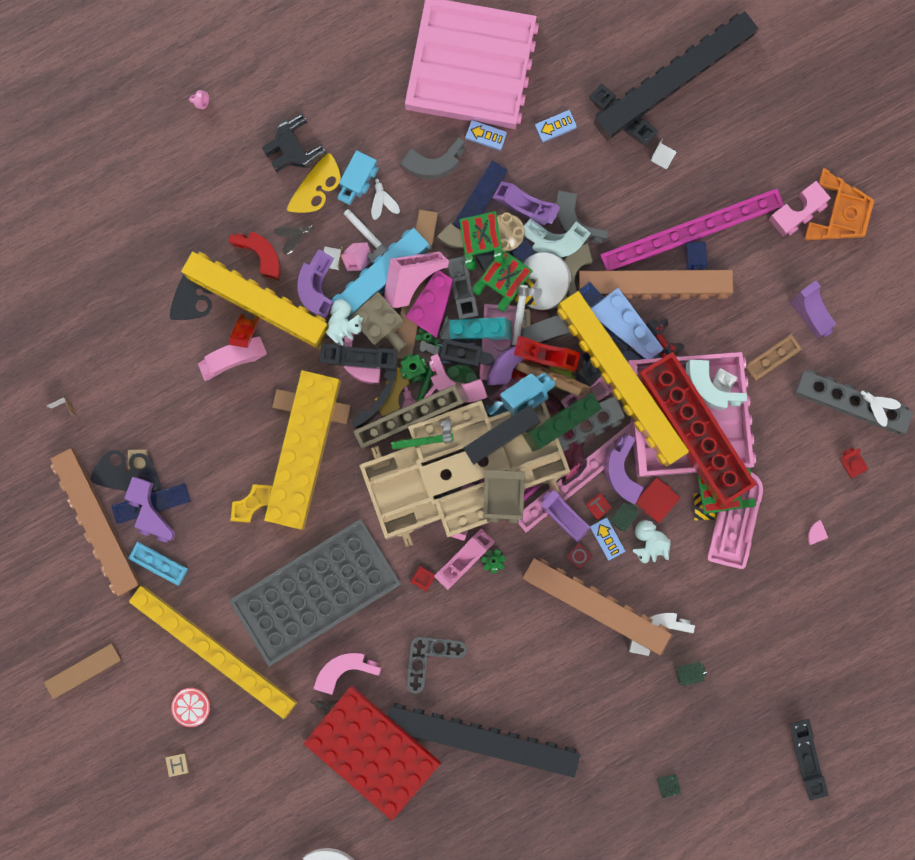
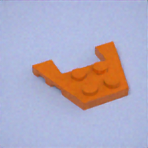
M823 168L819 185L823 188L837 191L829 225L827 227L809 222L804 240L864 238L874 199L857 188L851 187L843 179L829 173V170Z

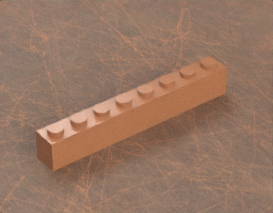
M733 270L579 271L578 275L579 292L584 300H594V297H602L603 299L616 288H619L627 300H631L633 297H640L641 300H650L652 297H659L661 300H668L671 297H678L681 300L697 297V299L703 300L709 299V296H716L717 299H728V296L733 294Z
M70 448L50 458L52 462L50 465L55 475L58 474L61 480L59 485L63 492H67L69 496L67 501L72 509L75 508L77 513L75 516L80 526L83 525L86 531L84 536L88 543H92L94 547L92 552L95 558L101 561V571L105 577L109 578L111 582L109 587L114 595L117 594V596H123L142 586L76 450Z
M542 558L539 560L533 559L523 580L660 656L663 654L672 637V634L669 633V628L662 624L659 626L652 624L653 619L644 614L641 617L634 614L636 610L627 605L624 608L617 604L618 600L609 595L607 598L601 596L600 590L593 586H590V588L583 586L584 582L576 577H573V579L567 577V572L558 567L556 570L549 567L550 563Z

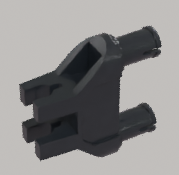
M302 112L289 121H281L275 139L262 147L267 158L281 150L283 156L271 162L276 173L288 166L310 168L314 161L327 154L322 144L308 152H304L295 138L294 130L308 123Z

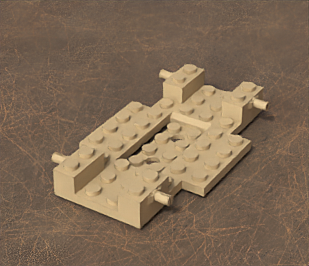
M481 400L408 427L412 439L442 435V430L444 429L440 426V423L445 420H451V433L454 436L452 443L444 444V442L408 447L383 457L379 446L371 448L374 460L359 466L385 539L403 537L405 547H409V544L410 546L414 545L410 533L440 519L442 520L447 537L490 523L487 522V518H483L485 482L434 500L433 496L483 479L485 470L525 471L524 489L540 484H549L551 491L556 489L557 493L560 492L556 481L560 477L570 474V469L559 439L557 438L543 448L532 452L523 435L489 455L487 457L489 463L486 467H480L478 463L473 465L465 451L422 467L423 463L462 450L465 446L513 416L507 411L488 418ZM545 401L534 408L541 423L550 417ZM444 469H448L452 473V477L446 481L440 476Z

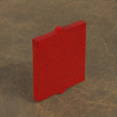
M656 477L635 504L645 511V515H649L657 523H660L680 497L670 489V486H666Z

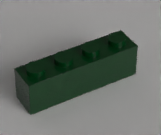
M593 392L524 433L523 437L532 452L539 450L602 410V407Z

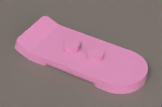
M752 472L751 476L757 485L742 494L741 501L755 499L756 506L717 513L708 551V560L711 562L739 569L746 567L763 495L762 482Z

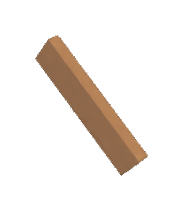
M521 361L515 368L528 375L532 373L535 377L542 373H547L555 381L554 386L577 396L589 394L590 391L588 385L537 364Z
M277 389L272 408L291 412L296 393ZM336 402L331 421L347 425L351 406Z
M111 643L45 681L44 684L52 699H56L122 661L114 644Z

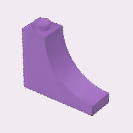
M814 281L803 289L790 303L817 339L822 335L826 338L834 332L832 328L837 324L828 313L821 299V286L817 281Z

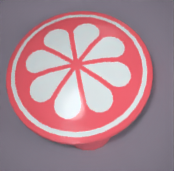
M196 688L181 690L172 701V715L179 724L186 727H195L202 724L210 712V702L207 694Z

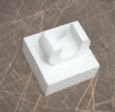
M720 368L712 384L720 391L730 392L737 377Z

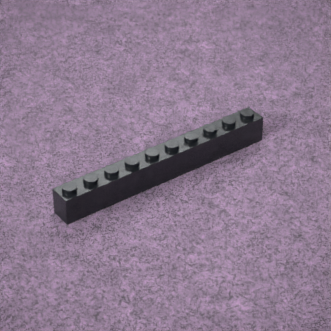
M746 11L740 15L736 13L729 19V23L718 26L714 30L715 33L711 36L709 34L704 36L697 46H690L683 56H676L670 61L671 64L666 68L662 66L655 72V76L645 78L640 83L641 86L636 89L634 87L631 88L621 100L620 98L616 99L610 104V108L599 111L595 115L594 125L606 141L613 138L755 36L759 28Z
M399 703L389 706L387 716L412 737L575 778L580 753L576 752V748L565 746V749L558 748V744L546 741V744L538 743L539 739L527 736V740L519 738L520 734L508 732V735L500 733L501 729L489 727V730L481 728V724L470 722V725L463 724L462 719L451 717V720L443 719L444 715L434 712L432 716L424 714L425 710L413 708V711L405 709L406 705Z

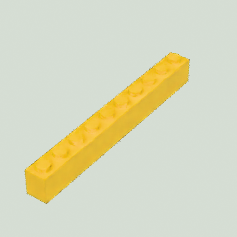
M577 291L560 302L557 307L559 317L562 320H566L570 333L573 336H577L581 349L584 352H588L592 365L595 368H599L603 381L606 384H610L614 397L617 400H621L625 413L628 416H632L636 429L640 433L643 432L647 445L656 451L658 461L668 467L689 452L580 292Z
M140 586L129 600V603L281 718H287L298 703L145 586Z

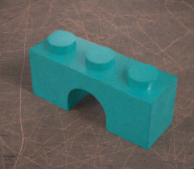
M505 317L450 320L449 339L457 342H475V339H490L492 341L511 340V321Z

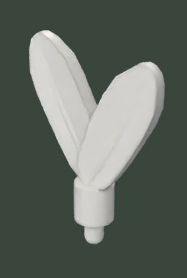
M376 179L375 189L377 193L375 194L371 209L372 218L377 220L380 217L383 203L392 213L399 214L398 204L383 190L379 179Z
M861 391V394L864 396L863 398L870 403L877 422L881 426H887V416L883 408L897 409L901 407V404L895 399L874 397L869 392Z

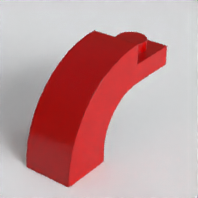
M250 232L249 239L244 234H230L228 242L231 246L251 250L260 257L261 267L259 273L261 276L280 281L281 265L272 245L264 237L254 232Z
M518 336L514 355L523 358L524 361L576 372L580 353L571 349L549 346L523 336Z

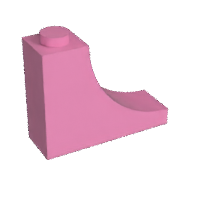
M439 251L390 259L384 299L392 308L408 306L420 283L432 273L448 268L449 260Z

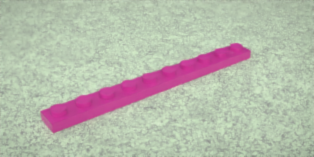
M774 189L600 254V258L606 271H615L778 210L784 204L778 189Z

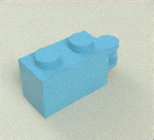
M356 150L340 180L339 185L342 190L339 193L338 200L351 205L355 196L361 198L363 193H367L370 186L368 182L371 177L374 178L379 169L377 167V160ZM346 191L351 193L350 197L345 195Z
M531 373L500 394L503 406L512 415L530 405L534 409L549 399L547 392L554 387L555 381L547 373H542L538 377Z

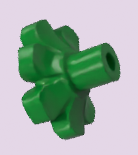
M423 328L419 329L420 335H416L417 341H425L431 345L439 344V339Z
M496 549L494 553L491 550L486 551L487 557L483 556L481 558V562L486 563L483 566L485 571L491 569V573L496 574L497 568L499 570L504 569L505 566L502 562H505L506 558L504 555L500 556V550Z

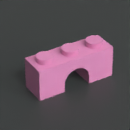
M817 181L798 196L804 205L802 211H793L786 204L769 218V221L782 237L786 234L791 236L799 229L797 226L800 223L806 224L813 218L812 214L818 211L820 213L828 207L827 202L831 198Z

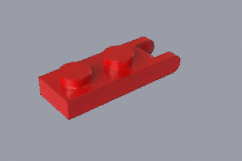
M240 314L229 337V345L248 348L259 324L260 317L255 316L254 320L245 319V314Z

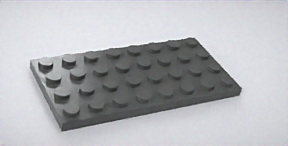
M359 519L230 599L229 602L270 667L397 588L401 583L362 519Z

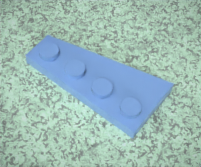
M616 288L591 308L602 325L611 330L644 359H652L663 350V347L619 288Z

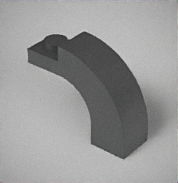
M458 137L447 153L436 159L425 158L411 149L401 161V168L419 179L435 180L446 177L459 167V160L456 157L460 158L465 152V141Z
M558 191L556 204L560 209L556 218L561 230L566 233L575 222H578L591 233L587 239H591V242L596 244L606 243L608 231L587 227L577 219L575 214L577 194Z
M465 256L448 259L450 278L454 280L452 290L459 319L478 316L469 271L465 265Z
M559 315L521 330V336L542 344L570 335L571 333L568 329V323L566 320H562Z

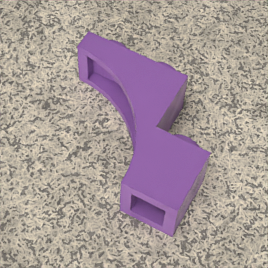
M555 490L551 493L548 491L542 497V510L578 543L590 530V526L564 502Z

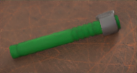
M421 341L420 351L427 350L432 353V356L438 353L441 356L442 346H434ZM430 364L417 401L423 399L428 392L431 377L434 374Z
M445 420L440 423V426L444 428L442 435L392 442V449L444 442V444L452 443L454 436L451 433V420Z

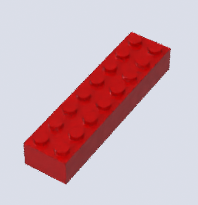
M673 352L637 374V377L689 452L686 454L719 507L725 506L757 485Z

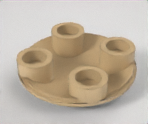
M510 213L498 215L503 251L513 250L524 239V225L518 217Z

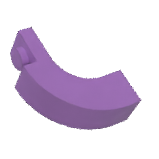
M502 181L493 196V199L512 212L528 220L532 218L535 222L542 225L546 223L552 224L560 209L556 203L538 200L526 194L514 184Z
M318 249L310 265L304 263L298 278V294L301 302L307 309L326 319L334 302L323 294L322 281L335 258Z
M624 434L617 440L616 450L608 447L604 460V472L613 491L623 499L635 504L644 487L633 482L626 475L624 462L635 438Z

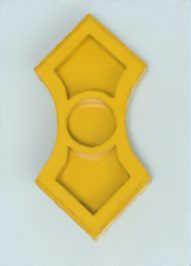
M399 368L392 395L380 411L382 416L400 409V394L404 386L410 385L407 378L403 379Z
M253 484L251 492L246 498L232 502L230 521L250 523L255 511L268 505L273 486Z

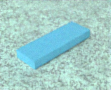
M140 542L136 543L128 557L129 560L180 586L188 571V568Z

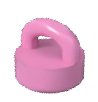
M198 90L196 94L189 97V101L194 103L195 108L203 110L209 103V94L207 91Z

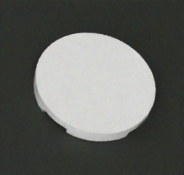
M543 252L534 254L524 261L523 264L533 270L528 279H538L533 288L542 289L539 299H536L533 295L535 305L528 306L538 310H550L566 299L571 282V274L563 259L554 254Z

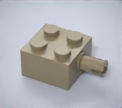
M379 292L350 316L351 320L357 315L363 318L361 331L377 349L387 340L398 352L407 346V343L396 333L405 324V321Z

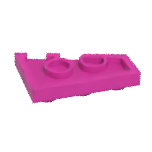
M436 271L406 315V318L438 338L454 280L441 271Z

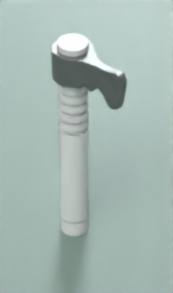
M347 209L344 215L376 248L374 253H368L367 255L373 263L378 256H383L387 252L388 247L381 243Z
M520 285L518 287L517 295H519L512 345H516L518 336L521 335L526 296L534 295L536 299H539L542 294L541 288H529L527 285Z

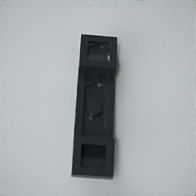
M601 83L589 96V99L601 111L611 107L610 104L616 100V95ZM640 118L623 130L645 146L659 132L645 119L641 120Z
M321 343L320 363L367 369H396L398 350L369 349Z
M398 364L396 369H388L383 377L388 381V384L369 413L361 409L352 423L354 428L357 429L367 424L384 408L396 384Z
M810 719L790 723L795 755L809 801L829 796L813 741L814 735Z

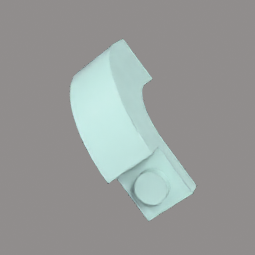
M532 218L524 225L525 237L535 243L532 246L533 250L538 253H551L558 257H565L576 252L591 234L578 222H575L570 230L563 234H554L547 231Z
M689 360L686 362V373L708 407L725 410L728 403L729 406L738 407L747 401V393L723 392L712 384L709 377V361Z

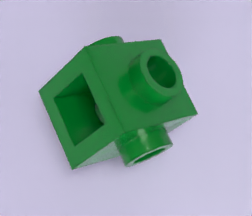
M414 354L405 356L403 358L404 361L401 362L402 367L399 368L403 379L407 378L409 382L413 381V383L423 380V376L426 374L425 369H428L424 358L420 359L419 355L414 356ZM413 364L417 366L415 370H411L409 367Z

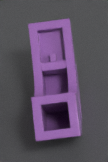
M516 346L507 348L494 359L488 372L487 385H500L511 381L514 367L523 361V358L514 355Z

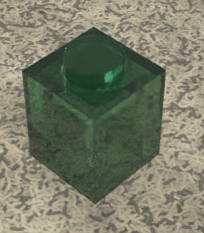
M623 502L609 522L625 533L639 515L636 512L638 508L630 502L627 504Z
M699 661L675 666L679 686L705 681V666L701 665Z

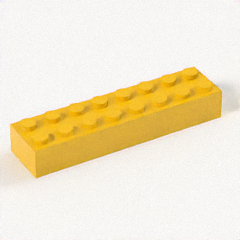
M192 251L181 271L187 279L317 349L321 348V343L324 342L328 335L326 333L328 329L326 319L319 315L312 316L306 308L302 306L297 308L292 304L291 300L282 297V299L278 298L275 295L276 293L269 288L263 290L254 280L249 279L247 281L239 272L235 270L230 272L225 268L224 264L218 261L213 263L202 252L196 254Z
M301 370L264 521L300 530L305 529L341 384L339 379Z

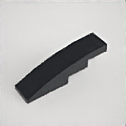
M530 405L486 432L463 449L474 465L540 424L541 421Z

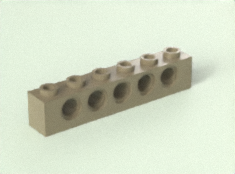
M458 382L359 427L353 432L362 449L411 425L420 423L467 401L468 397L461 382Z

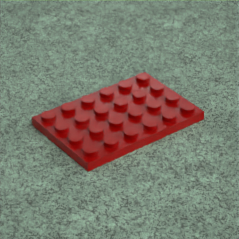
M353 686L345 692L303 743L390 820H393L441 764L436 757Z

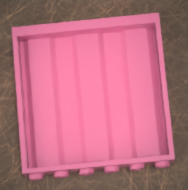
M425 0L406 95L405 109L516 129L517 124H521L522 113L519 112L520 106H524L526 95L523 94V89L528 87L529 77L526 76L527 70H531L532 59L529 58L530 52L535 50L536 41H533V36L538 34L539 23H536V16L448 0Z
M742 352L677 357L685 372L686 362L689 360L709 361V377L711 382L721 368L737 377L729 393H747L748 378L744 373L746 359L743 357ZM662 358L629 360L628 363L637 375ZM747 395V401L738 407L729 406V403L725 410L708 407L745 467H754L756 454L752 450L754 435L750 430L752 416L748 411V406H750L749 395ZM630 416L632 437L635 438L633 448L636 477L697 473L687 455H684L668 467L664 464L662 465L656 457V451L647 445L645 435L636 429L635 421Z

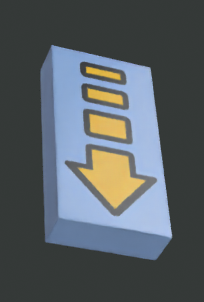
M570 110L535 124L542 143L577 128Z
M471 120L465 139L501 151L507 132Z
M607 518L590 526L608 561L626 552Z

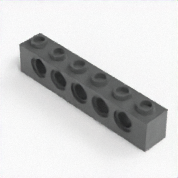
M813 370L801 373L793 393L794 395L901 436L906 434L914 413L909 411V407L901 405L897 409L883 408L885 414L887 411H891L894 414L893 420L887 418V426H881L875 419L874 414L868 410L870 403L863 398L864 396L860 391L854 390V386L846 383L841 385L836 383L837 380L831 377L818 376L819 373ZM814 383H818L821 385V392H816L814 390ZM832 390H837L839 392V399H834L832 397ZM850 397L857 399V406L851 405Z
M615 397L599 403L602 410L585 420L589 422L590 430L584 431L580 428V424L571 429L573 432L571 439H565L563 435L558 437L563 452L570 449L569 445L574 442L577 445L587 441V436L591 434L597 436L605 432L604 428L610 425L614 428L622 424L621 420L625 418V415ZM599 413H605L608 417V420L606 422H600L597 418V415Z

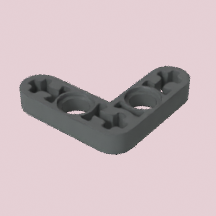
M426 637L415 638L410 648L407 678L408 690L411 693L417 694L424 689L428 656L462 658L467 652L466 645L456 640ZM418 640H422V644H425V648L421 649V654H425V658L413 657V653L417 654L418 649L414 647V644L418 643ZM441 642L444 644L445 649L442 653L434 651L433 646L435 643ZM447 642L451 643L450 647H456L457 644H461L464 652L456 655L455 651H450V655H446L448 649ZM418 659L423 662L422 670L416 671L413 669L412 663L414 660ZM411 672L415 674L423 673L422 678L418 677V683H421V687H418L417 690H413V686H410V683L415 680V676L411 677Z

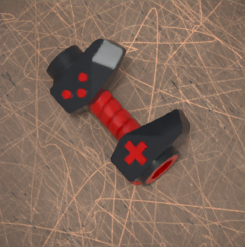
M665 318L660 322L652 319L645 325L663 347L661 351L662 356L665 357L672 352L677 355L685 345L682 343L668 344L662 334L669 324L668 319Z

